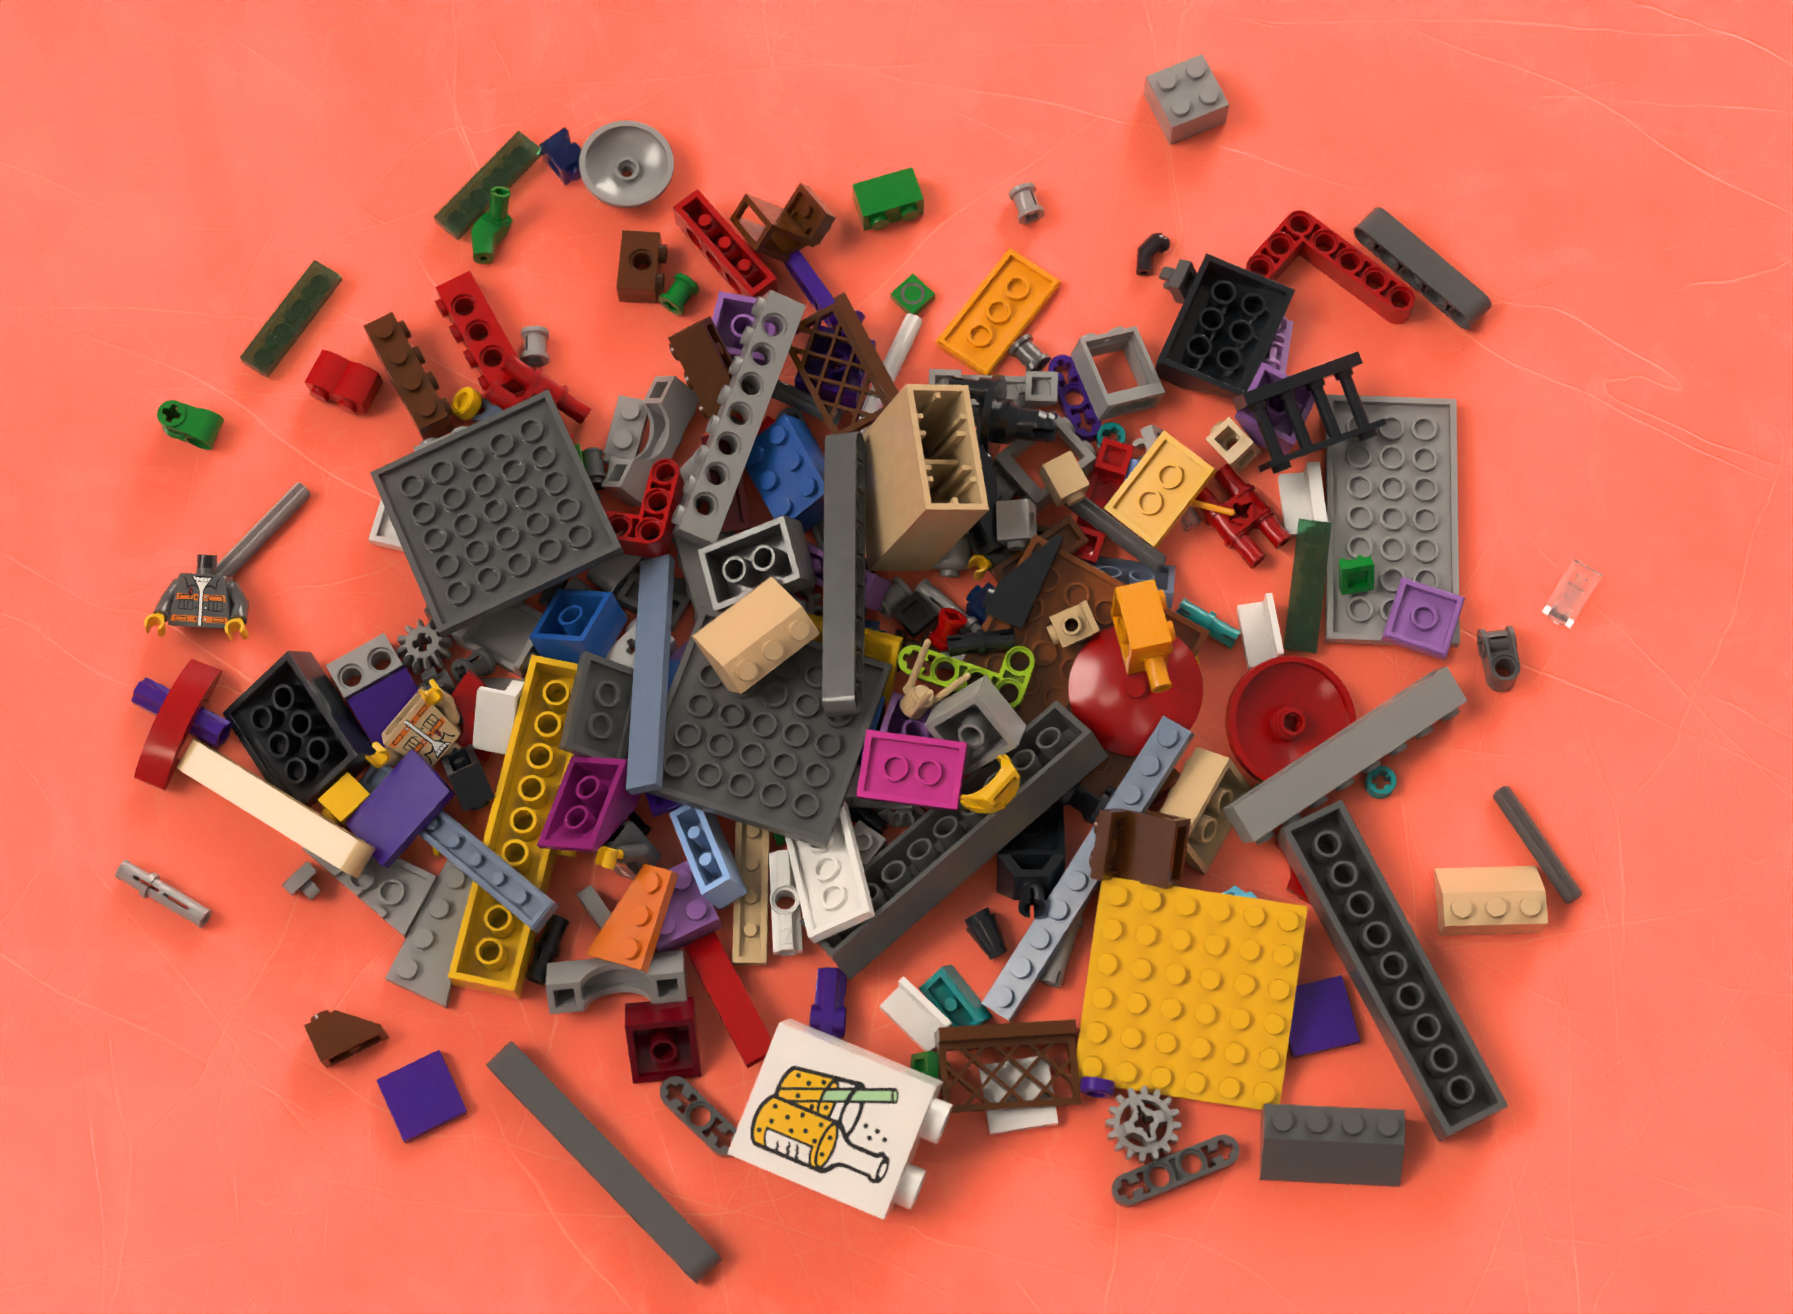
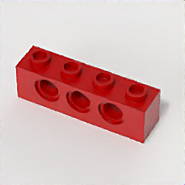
M699 189L673 206L676 225L738 295L758 298V296L763 297L770 290L778 293L776 276Z
M470 270L437 286L436 290L439 299L435 300L436 306L443 318L449 316L453 324L449 326V329L457 344L463 341L467 348L463 354L470 368H478L481 376L477 377L482 390L485 392L493 380L513 394L523 390L524 385L500 370L510 354L516 358L518 356ZM465 309L473 310L469 315H459ZM480 334L487 335L482 341L473 340ZM493 360L501 361L496 367L487 366Z

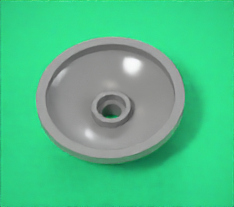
M621 120L603 125L588 137L581 149L579 169L585 187L595 198L613 207L636 208L651 203L664 193L673 176L674 158L669 143L656 129L638 121ZM629 171L632 173V175L629 177H624L622 173Z

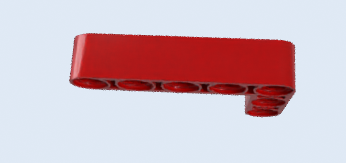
M1304 210L1291 212L1246 263V270L1251 272L1261 271L1265 274L1263 277L1276 281L1300 255L1392 324L1406 322L1411 315L1415 303L1414 292L1408 286ZM1300 227L1304 229L1305 232L1298 233L1295 232L1292 228ZM1317 246H1326L1330 251H1321ZM1281 249L1285 252V254L1279 255L1274 253L1272 250ZM1350 264L1355 269L1347 270L1343 268L1342 265ZM1375 283L1380 288L1372 289L1367 284ZM1392 302H1401L1405 307L1398 308Z
M668 458L660 459L652 465L639 515L605 511L615 534L622 530H627L624 535L617 536L624 551L622 554L655 558L663 556L668 552L675 524L671 523V519L676 507L681 505L685 485L680 469L674 460ZM674 476L671 480L662 482L664 478ZM661 505H666L664 509L660 511H654L657 507ZM654 534L659 535L654 540H647L650 536Z

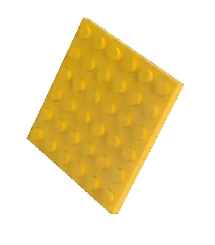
M1115 877L1101 881L1076 1051L1079 1082L1082 1077H1098L1115 1082V1088L1127 1090L1133 1088L1134 1091L1141 1092L1142 1087L1146 1086L1148 1093H1154L1159 1089L1160 1095L1262 1110L1264 1103L1280 1104L1308 906L1176 886L1165 889L1142 884L1140 881Z

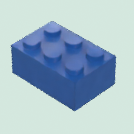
M784 414L756 437L745 468L773 518L776 519L784 515L801 521L803 531L806 533L824 518V454L805 421Z

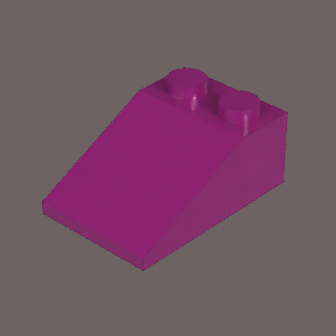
M571 756L537 846L542 849L596 853L635 810L641 793L631 795L626 790L628 760Z

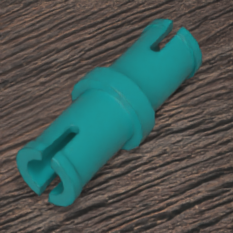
M1185 597L1176 610L1178 614L1209 630L1210 633L1208 635L1224 644L1229 649L1232 648L1241 633L1240 630L1218 619L1215 612L1211 611L1208 613L1188 601Z

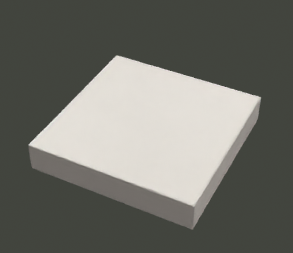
M1037 1057L1017 1059L1016 1061L1027 1070ZM1042 1059L1029 1072L1044 1086L1051 1079L1049 1065ZM1006 1061L995 1075L1011 1088L1022 1076V1073ZM1000 1062L985 1064V1066L993 1072ZM979 1069L982 1085L988 1076ZM1025 1077L1014 1091L1024 1100H1034L1041 1090ZM992 1079L982 1089L983 1096L991 1103L1000 1102L1007 1093ZM1051 1084V1086L1048 1089L1053 1093V1088ZM1044 1093L1039 1100L1050 1098ZM1009 1096L1005 1102L1016 1100L1012 1096ZM1056 1107L986 1111L990 1135L1058 1125Z

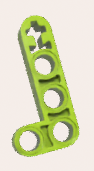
M906 646L898 655L899 667L909 677L912 670L909 669L910 665L905 659L913 657L915 653H919L922 648L921 646ZM1023 646L1013 647L1005 655L1000 672L996 673L928 649L924 663L930 664V657L935 658L930 666V676L924 675L927 669L922 667L917 679L945 689L965 673H970L971 677L976 674L986 675L999 692L1007 685L1017 688L1019 692L1017 699L1009 703L1013 709H1017L1024 701L1035 669V659L1033 653L1028 648ZM1016 654H1024L1030 660L1029 666L1024 671H1016L1010 665L1011 659ZM945 663L951 664L955 669L953 678L948 681L938 679L936 675L938 667ZM967 680L965 683H963V685H961L953 692L956 693L964 687L968 686L969 680Z

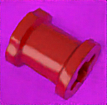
M942 608L938 614L940 619L935 631L930 632L928 639H930L931 645L937 649L948 651L947 635H958L960 629L966 626L968 620L964 614L955 609Z

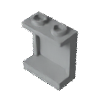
M526 604L517 608H505L451 635L456 644L471 652L480 648L487 649L492 654L496 665L523 679L527 673L531 655L540 656L529 637L543 613Z

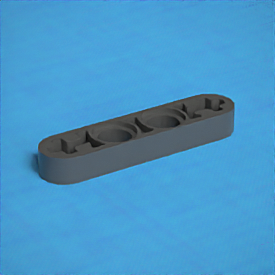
M1217 1135L1121 1174L1112 1184V1198L1115 1203L1122 1207H1132L1226 1169L1237 1160L1240 1151L1239 1145L1229 1135ZM1218 1143H1222L1224 1147L1230 1146L1232 1148L1228 1155V1160H1224L1222 1156H1217L1210 1161L1213 1167L1208 1168L1207 1158L1201 1149L1206 1148L1207 1155L1217 1151ZM1194 1155L1200 1160L1201 1169L1197 1173L1189 1174L1183 1170L1181 1161L1185 1156ZM1155 1168H1162L1169 1175V1182L1163 1187L1153 1185L1149 1179L1150 1172ZM1143 1174L1144 1185L1149 1193L1144 1194L1143 1187L1133 1191L1132 1199H1128L1126 1195L1120 1196L1118 1194V1191L1122 1188V1182H1126L1128 1186H1133L1140 1182L1137 1175Z

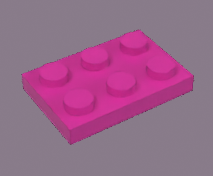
M866 730L856 797L858 799L959 812L968 743Z

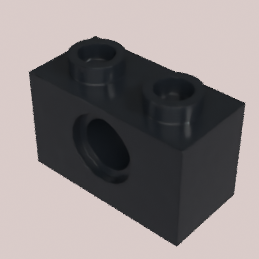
M471 744L441 757L447 776L464 812L469 809L472 811L482 809L490 803L489 800L495 798Z

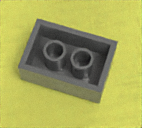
M784 515L698 549L714 611L723 613L769 577H773L789 594L818 584L802 523Z

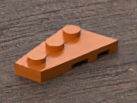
M644 864L585 955L648 973L679 874L671 870Z

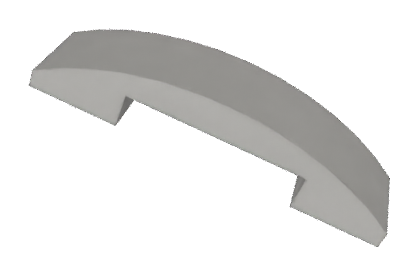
M929 369V384L948 385L951 376L979 380L980 377H992L991 375H962L961 370ZM1026 371V376H1005L1007 399H1013L1021 407L1040 408L1057 404L1058 372ZM971 399L972 407L979 408V403L976 402V399Z

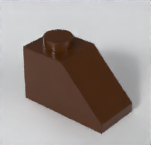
M329 1010L321 1011L311 1017L310 1023L304 1025L320 1062L326 1068L389 1038L381 1024L337 1010L332 1012Z

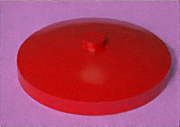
M1114 626L1095 635L1077 655L1070 672L1068 684L1071 710L1073 715L1093 732L1104 750L1121 756L1138 757L1163 716L1189 731L1192 728L1202 705L1203 678L1194 654L1179 637L1176 636V640L1172 641L1173 653L1169 654L1166 666L1172 687L1160 693L1151 692L1146 671L1127 675Z
M1280 656L1257 664L1240 678L1228 700L1225 728L1229 746L1238 763L1249 775L1262 783L1355 722L1356 713L1346 686L1328 667L1307 657Z

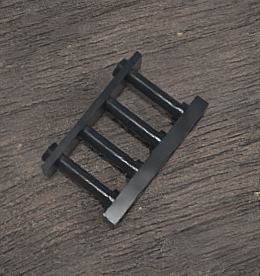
M1358 351L1242 393L1232 399L1237 411L1248 408L1250 413H1254L1271 457L1270 461L1258 466L1260 472L1272 469L1273 474L1291 468L1290 461L1354 437H1358L1359 442L1378 435L1376 429L1386 425V421L1383 418L1372 423L1369 422L1352 375H1354L1353 368L1363 363ZM1332 376L1335 377L1336 381H1340L1357 425L1356 429L1343 434L1340 432L1323 388L1326 385L1324 379ZM1306 387L1307 392L1311 391L1329 439L1316 444H1312L1295 400V396H1297L1295 390ZM1277 397L1278 402L1283 403L1300 450L1286 455L1282 452L1265 408L1268 406L1267 400Z

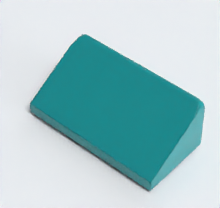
M951 964L941 967L919 988L923 995L952 1022V1027L984 1025L993 1017Z

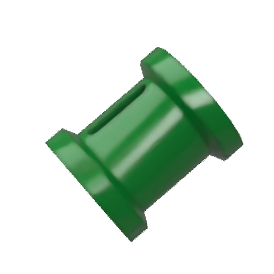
M677 273L674 277L675 282L666 294L662 293L658 299L667 310L681 316L685 311V304L692 295L700 291V288L687 275Z

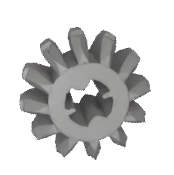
M418 619L416 623L417 628L415 629L406 625L405 630L408 635L398 636L397 640L402 646L396 649L398 657L403 658L401 661L403 666L406 668L412 667V671L416 675L423 668L427 671L434 666L444 670L445 666L442 659L449 660L452 658V654L448 650L453 646L452 639L447 636L442 638L433 620L426 627L420 619ZM423 644H428L426 651H421L423 650Z

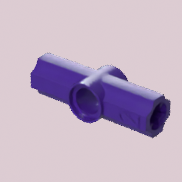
M145 677L135 687L131 701L136 706L157 716L170 689ZM202 705L189 734L218 749L228 739L232 723L205 709Z
M833 967L817 969L815 1003L811 1006L809 1025L839 1039L841 1037L844 1038L846 1024L844 1001L847 976L841 969Z

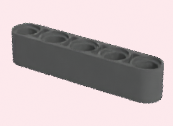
M1375 207L1353 229L1355 237L1365 248L1461 328L1469 330L1492 307L1490 299L1483 291L1383 208Z

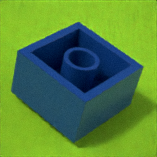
M558 589L529 639L541 657L578 664L580 654L584 652H590L606 658L628 618L612 592Z

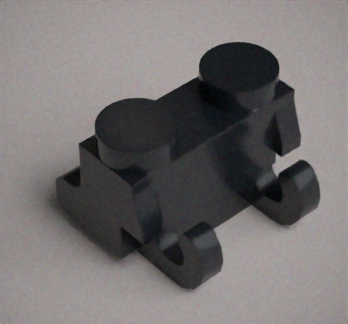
M1080 780L1057 801L1063 805L1069 804L1082 813V817L1086 822L1094 824L1099 815V810L1105 809L1117 788L1113 789L1108 785L1104 791L1106 794L1099 798L1080 785Z

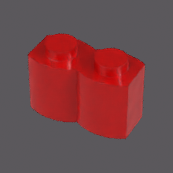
M323 349L305 380V384L310 391L309 394L313 398L323 403H327L328 400L338 402L340 409L353 415L356 412L367 413L383 383L377 371Z

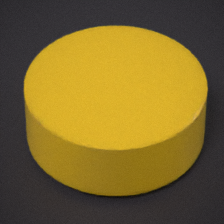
M464 387L459 390L451 404L454 415L462 420L471 419L481 406L482 396L471 387Z

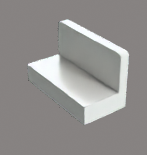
M1320 461L1307 462L1304 472L1280 474L1278 476V486L1284 529L1291 536L1324 534L1328 520Z
M1265 593L1263 602L1237 605L1236 613L1247 670L1249 671L1252 667L1268 659L1284 656L1273 594Z
M512 680L505 691L483 686L479 687L476 696L473 748L506 755L524 682Z
M903 976L898 981L899 987L879 1007L924 1052H933L937 1048L935 1047L934 1033L939 1027H952V1022Z

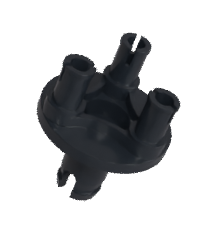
M994 374L991 378L980 377L979 380L951 376L948 385H968L970 399H976V402L979 403V408L972 407L975 427H977L978 446L983 444L985 451L991 455L993 462L994 457L999 453L1001 444H1010L1018 439L1035 442L1046 441V443L1054 442L1057 432V426L1054 425V421L1057 419L1058 414L1052 411L1047 412L1040 409L1024 408L1013 399H1007V385L1004 375Z

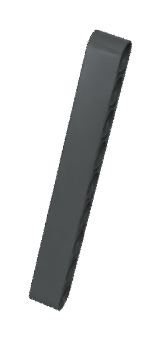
M860 431L831 434L825 438L822 704L827 717L862 714L864 710L866 447L864 437Z
M512 1041L486 1064L508 1090L696 1284L723 1260L701 1235Z

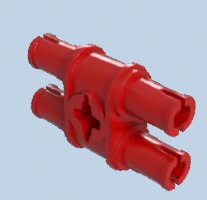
M512 354L507 357L500 370L524 385L522 388L524 389L523 393L516 396L493 380L482 395L502 410H505L549 390L557 409L579 424L584 422L591 411L590 407L568 393L569 389H567L566 385L561 386L542 373L543 370L541 368L534 370ZM568 431L571 439H573L574 435Z
M1226 464L1214 474V478L1231 498L1226 503H1220L1205 486L1195 500L1233 509L1239 516L1243 513L1246 514L1245 519L1242 517L1235 519L1234 515L1230 516L1199 508L1206 516L1205 523L1213 527L1225 541L1224 545L1230 549L1234 548L1249 567L1253 569L1265 559L1266 555L1249 537V533L1252 530L1259 529L1276 550L1284 546L1291 539V535L1274 517V508L1268 506L1255 492V487L1250 485V483L1245 484L1230 465Z

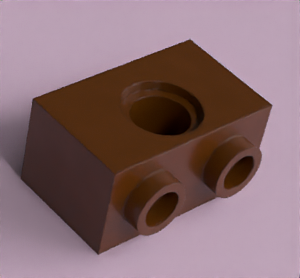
M622 230L616 286L619 301L657 304L658 292H664L665 274L660 273L661 263L666 264L668 256L667 244H662L660 232ZM641 264L650 265L645 270L636 269Z

